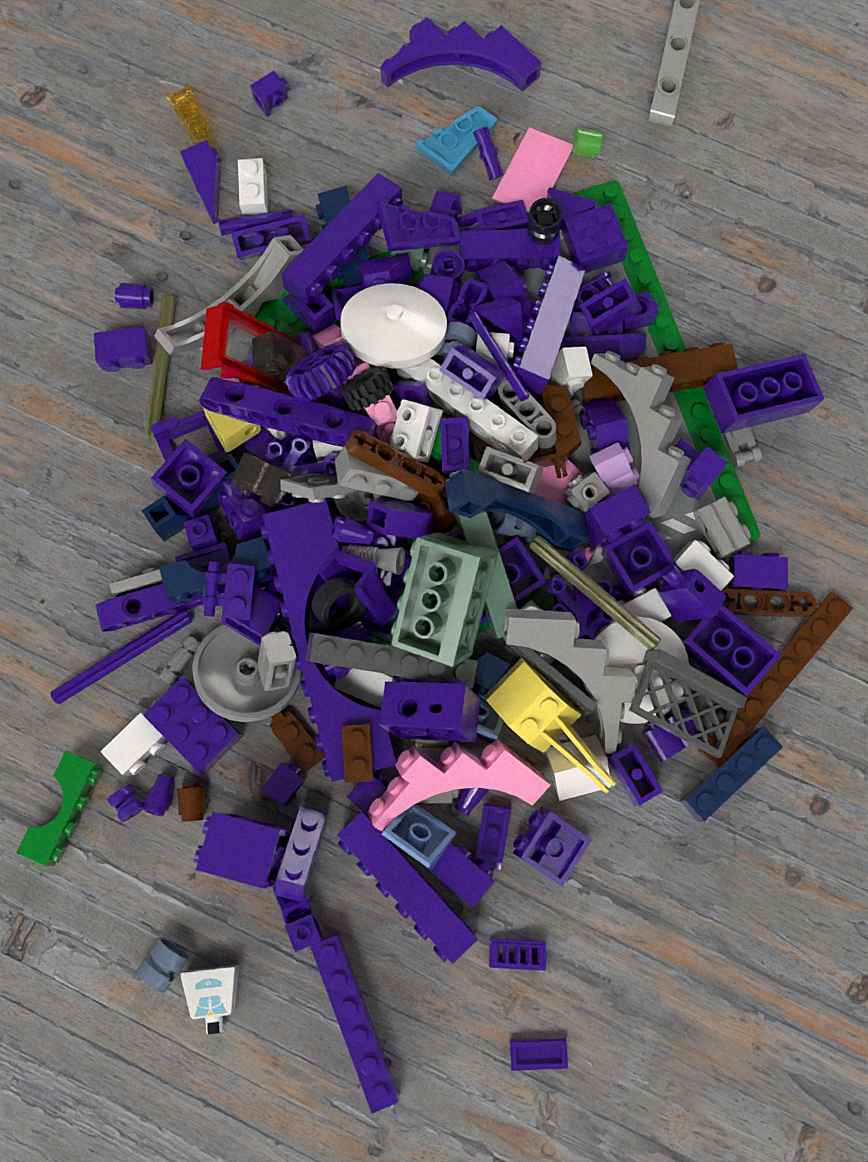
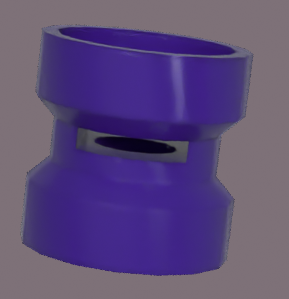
M130 784L117 790L107 798L110 806L115 807L118 811L117 817L121 823L133 818L144 808L142 801L137 800L134 796L135 791Z

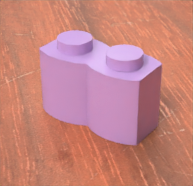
M617 442L589 456L597 475L610 491L607 495L608 498L633 485L638 490L637 482L640 481V476L636 468H631L629 465L633 462V459L627 447L622 449Z

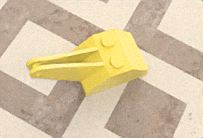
M523 657L484 695L486 701L505 723L530 746L544 753L553 745L607 794L610 789L557 740L565 732L595 770L613 787L617 784L572 727V724L582 715L579 709Z

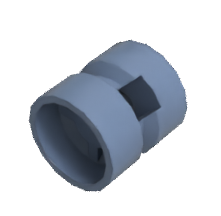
M450 322L447 324L446 338L441 349L434 355L435 361L442 366L451 348L464 344L473 350L478 338L477 332L470 326L460 322Z
M487 511L492 531L495 534L521 538L525 537L532 528L531 525L510 514Z
M159 938L150 950L152 957L143 960L136 970V975L151 988L165 993L175 979L173 973L180 972L189 957L172 942Z

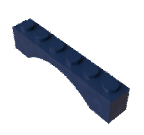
M466 469L460 470L445 483L450 512L471 519L487 511L507 513L531 525L552 546L570 552L590 539L584 512Z

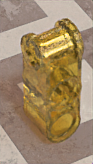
M185 84L184 88L172 94L170 92L166 93L174 113L180 119L193 145L207 140L210 148H214L215 139L210 124L198 105L189 84Z

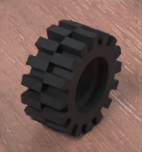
M377 366L375 369L370 368L368 371H362L360 375L356 374L353 376V379L347 380L340 390L350 409L355 411L356 409L361 410L363 407L368 408L371 404L375 405L379 400L385 399V396L392 393L391 391L394 390V386L386 369L383 366Z

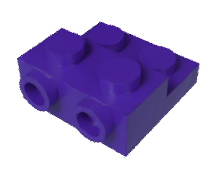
M541 807L539 811L535 810L528 819L530 826L525 834L521 833L516 837L513 843L515 848L513 854L563 887L591 839L553 812Z

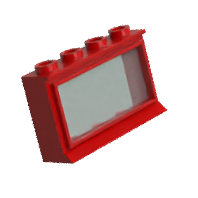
M221 302L216 306L206 308L201 370L206 371L221 367L220 377L229 379L240 376L239 383L251 386L258 385L257 387L293 396L288 390L285 381L290 369L293 368L294 344H297V340L287 336L288 334L270 327L269 323L253 318L250 313L236 309L233 304Z

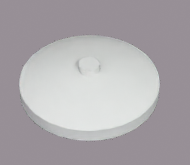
M390 283L366 288L355 294L346 303L341 314V335L345 345L355 356L375 366L407 368L421 364L432 358L441 349L446 338L447 319L441 305L428 293L409 285Z
M635 616L661 638L660 643L653 650L661 649L689 665L686 649L672 629L657 620ZM614 620L598 631L594 636L595 640H601L606 650H609V667H630L640 682L646 663L643 662L645 653L653 650H649ZM653 670L651 681L655 688L662 685L663 682L660 674ZM583 682L588 697L594 701L591 691ZM678 683L671 685L676 700L681 698L684 693L682 686ZM665 688L656 691L660 706L670 703ZM649 695L643 697L640 708L647 712L654 709ZM624 703L625 714L624 718L620 719V722L629 724L649 722L629 711L631 703ZM669 707L662 710L663 715L669 712L672 708Z

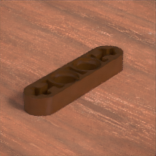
M355 430L345 442L346 450L353 457L426 496H438L445 486L446 481L439 472L366 432ZM378 454L384 455L389 461L382 459ZM403 467L408 468L413 474L406 472Z
M748 589L721 590L725 594L726 600H735L737 598L736 595L739 596L737 603L726 605V608L734 615L802 618L813 613L817 606L814 596L807 592ZM745 596H753L757 600V607L751 610L745 607L743 602ZM772 597H779L783 601L782 610L777 611L770 606V599ZM804 599V603L809 604V607L804 609V611H802L801 606H792L789 611L790 603H798Z

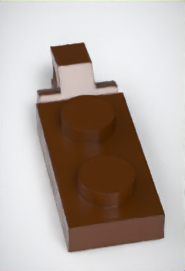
M289 710L284 714L280 711L271 716L274 721L269 725L272 732L305 774L325 758L323 751L318 750L316 742Z

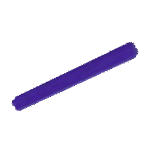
M185 609L181 610L50 692L51 698L57 704L63 703L192 622L190 614Z

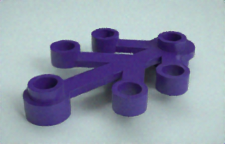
M300 435L293 440L292 450L281 467L271 468L276 457L285 451L284 442L280 439H274L268 444V452L262 462H255L249 466L246 472L247 479L254 487H268L280 496L282 504L290 507L297 502L298 497H293L292 493L281 490V484L275 479L324 472L330 476L337 475L336 470L331 469L329 463L335 465V459L339 453H330L320 462L295 465L301 454L310 447L309 439L306 436ZM297 441L303 442L305 448L299 447ZM273 444H276L280 451H275ZM255 473H259L262 479H259ZM286 494L291 495L293 501L288 500Z
M572 552L566 556L582 572L586 569L587 558L584 554ZM556 577L547 583V591L551 595L556 596L562 603L551 607L549 611L557 609L559 612H567L568 609L574 615L576 622H579V637L574 639H582L583 637L584 639L595 640L594 636L603 625L614 620L609 615L608 619H606L603 615L604 611L599 609L596 613V618L587 627V615L596 604L589 598L585 600V594L574 585L572 598L565 590V582L561 578ZM603 580L597 583L600 587L601 585L604 586L608 594L612 593L613 587L609 581ZM553 583L558 585V590L554 588Z

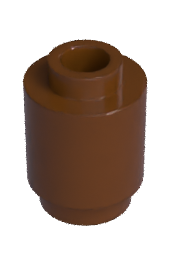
M199 781L182 783L183 788L177 789L178 813L182 817V822L204 820V813H206L205 786L199 787Z

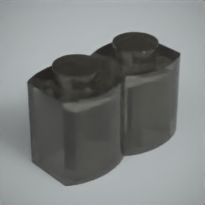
M244 452L231 482L236 484L235 490L247 496H250L251 492L261 496L260 502L274 508L276 503L282 506L288 493L281 490V479L295 476Z

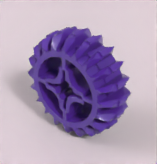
M343 343L332 344L318 349L302 359L301 362L295 364V367L290 369L285 382L290 393L299 402H308L311 399L316 400L318 397L332 392L341 383L347 381L356 368V362L352 352L348 350L346 345H343Z

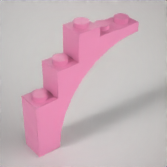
M335 324L312 336L319 349L338 343L345 345L341 335V328ZM353 354L356 368L347 380L353 379V376L356 374L360 375L362 371H368L370 369L369 364ZM387 395L385 399L379 400L377 404H371L368 408L363 407L361 411L364 416L371 418L378 425L375 432L377 439L390 445V436L394 431L397 420V410L390 396Z
M498 739L484 749L479 759L455 741L451 747L443 751L438 762L413 744L409 750L404 751L400 755L395 765L400 775L389 783L388 789L380 798L373 801L367 814L372 825L382 831L399 814L414 804L439 793L464 788L495 789L515 795L533 806L549 788L550 784L538 770Z

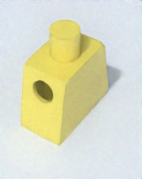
M204 408L205 416L226 453L261 431L259 425L217 414Z

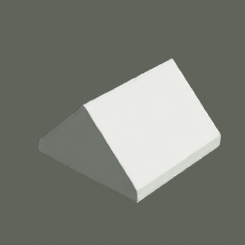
M597 735L582 738L597 760L609 773L608 760ZM572 741L563 743L608 788L611 787ZM554 746L549 747L545 751L559 801L601 790L588 775Z

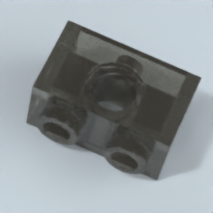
M272 330L252 339L253 368L281 381L283 384H286V376L290 369L307 357L306 348Z

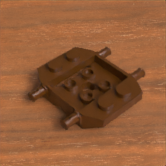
M546 384L540 395L530 390L527 391L539 404H544L545 411L556 423L557 440L554 444L555 449H551V447L545 449L538 447L528 462L541 467L554 465L556 477L561 478L562 471L564 478L568 476L565 462L581 446V437L568 389ZM508 393L506 397L512 398L516 396V393ZM499 395L487 398L506 412L500 404ZM525 411L521 415L531 416L533 412ZM546 429L539 431L538 434L547 435ZM469 430L476 461L481 463L486 447L494 448Z

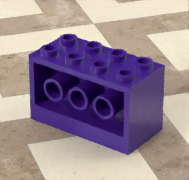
M212 812L211 817L207 816L202 831L203 834H206L203 846H198L194 857V862L197 863L196 870L263 889L275 886L292 829L231 813Z

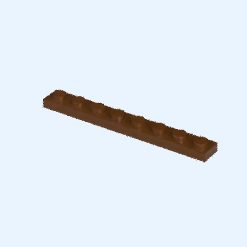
M833 591L830 592L779 652L782 656L752 691L745 696L747 697L744 708H738L722 757L716 758L701 749H698V751L717 768L721 766L851 612L853 607ZM715 731L707 738L709 745L714 748L717 743Z

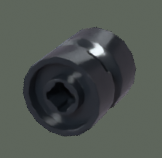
M541 198L536 200L530 207L527 233L529 238L538 245L551 244L559 236L563 211L557 201L551 198Z

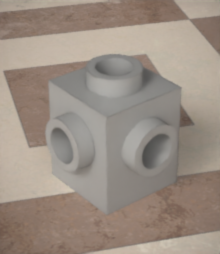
M595 471L586 473L583 476L580 474L575 476L567 483L569 487L563 491L567 497L565 499L567 505L582 512H586L589 508L601 503L600 500L610 493Z

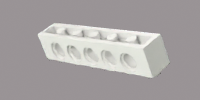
M431 358L412 367L396 368L398 378L401 381L426 382L431 403L452 418L467 417L469 430L494 449L528 461L538 449V435L488 399H480L439 371L441 366Z

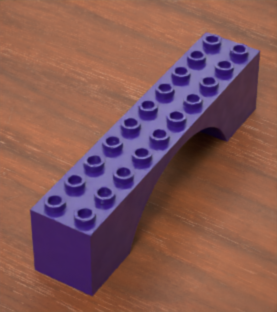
M326 498L324 502H309L262 515L264 523H260L263 539H266V542L271 547V549L266 550L270 565L276 568L278 574L273 576L277 591L283 594L284 601L280 602L284 618L289 619L291 627L287 628V633H289L293 645H296L298 654H295V664L297 670L303 671L305 680L301 681V687L304 697H310L312 707L308 708L310 721L312 724H317L319 734H315L317 748L324 751L326 760L322 761L325 777H330L332 782L345 779L342 726L370 724L373 771L396 765L397 759L390 733L379 725L381 710L369 708L351 700L334 688L318 663L305 660L310 635V610L320 575L318 572L336 549L341 551L337 539L331 537L334 523Z

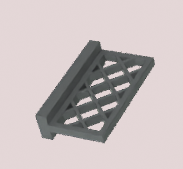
M505 643L504 648L498 654L502 660L511 664L510 667H513L523 657L579 709L582 715L575 721L578 724L596 708L597 704L555 667L548 664L531 648Z
M661 649L647 651L643 659L646 666L629 711L712 756L721 758L738 708H744L747 697ZM653 670L660 674L663 682L662 685L655 688L651 681ZM676 683L682 686L685 695L677 700L671 685ZM665 688L670 703L660 706L656 691ZM646 695L650 696L654 707L653 710L648 712L640 708L642 699ZM698 695L703 697L706 708L701 711H697L693 697ZM687 701L691 715L682 718L678 703ZM669 707L672 708L676 719L675 722L670 724L665 721L662 710ZM719 707L728 711L724 722L719 723L714 710ZM708 712L713 726L704 730L699 716ZM693 719L698 733L694 735L688 734L684 722ZM715 731L717 737L715 748L709 745L706 734Z

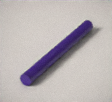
M473 313L469 317L470 322L499 368L507 373L505 377L521 402L527 400L530 397L527 390L479 314Z

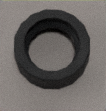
M335 577L326 581L314 595L312 602L313 613L327 629L333 631L345 630L355 624L365 612L366 606L362 604L354 591L356 583L348 577ZM346 593H350L348 602L341 610L328 614L331 605L336 599Z

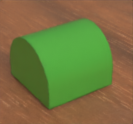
M576 128L573 132V155L596 158L602 144V133L600 131Z

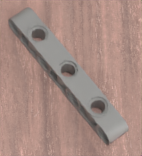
M674 0L648 122L672 127L700 0Z

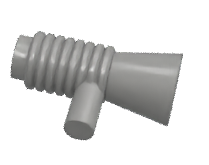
M352 543L349 546L344 545L342 548L343 552L376 563L377 575L378 568L400 575L403 571L405 563L404 548L379 549V547Z

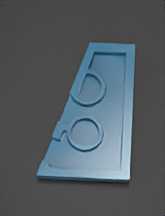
M477 106L456 118L453 124L444 129L439 128L434 131L433 135L425 140L420 139L415 142L414 148L453 176L478 147L473 132L480 128L488 127L489 133H491L498 125V119L482 107Z

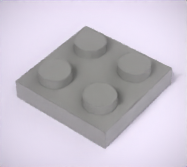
M325 472L281 479V490L292 493L293 497L308 498V501L313 503L324 502L326 497L344 498L346 493L357 491L356 489L338 486L337 475L330 476Z

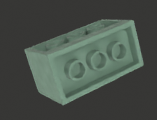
M434 533L418 537L411 547L410 555L412 556V561L404 576L406 586L404 594L400 596L397 608L400 611L398 619L392 626L391 635L393 640L391 645L453 667L472 656L498 551L441 533Z

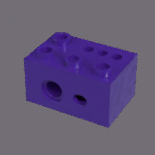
M395 678V682L385 681L379 725L396 738L476 742L480 698L461 680H449L448 683H438V681L433 679L411 682L410 679Z

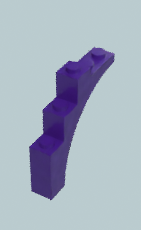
M426 17L421 22L414 24L409 31L410 43L404 44L398 53L392 58H387L380 67L381 82L386 87H390L401 78L422 69L444 65H462L492 72L508 80L523 92L540 77L542 62L502 25L495 31H490L485 39H483L465 21L453 27L446 35Z

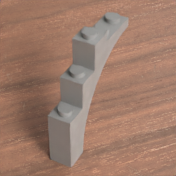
M291 235L273 238L251 270L234 287L207 308L216 306L221 302L233 304L236 309L242 312L250 313L254 318L264 301L281 298L285 291L281 273L304 249ZM206 308L176 324L158 329L154 337L170 355L198 348L202 351ZM230 324L228 328V336L234 327Z
M611 351L594 354L591 364L604 372L620 389L630 405L636 420L642 454V468L638 491L651 511L649 516L655 518L666 515L691 462V459L684 456L683 450L671 446L683 420L675 415L676 411L663 405L674 377L667 374V369L656 364H652L650 367H640L630 362L626 364L620 360V355Z
M505 609L503 637L506 644L528 647L546 653L564 663L576 673L591 691L597 704L600 722L599 742L604 753L616 754L617 744L621 743L622 738L619 723L620 719L624 718V703H632L639 685L638 677L635 676L630 667H609V650H606L601 640L574 639L579 637L580 626L571 612Z

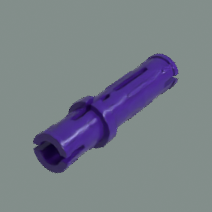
M292 209L248 216L240 214V217L218 220L221 236L230 235L231 232L291 218L293 213Z

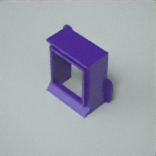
M204 411L179 421L176 417H170L151 426V431L165 461L174 452L170 444L171 440L208 426L218 452L210 454L208 457L216 462L228 454L221 445Z
M336 549L318 573L324 582L343 576L352 579L356 583L355 593L362 604L366 606L361 618L384 627L397 610V604L392 603L391 596L376 573L377 564ZM349 568L363 573L358 582ZM350 593L340 596L333 602L337 610H341L346 605Z

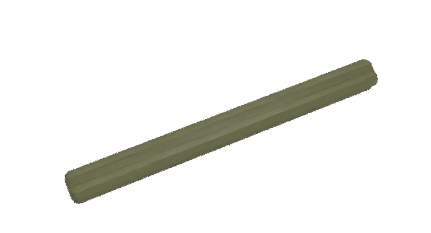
M164 295L162 297L158 329L174 324L177 302L174 296ZM158 340L156 341L145 436L149 439H155L151 426L162 421L170 354Z
M539 535L535 537L530 544V548L649 650L657 647L661 641L657 634Z

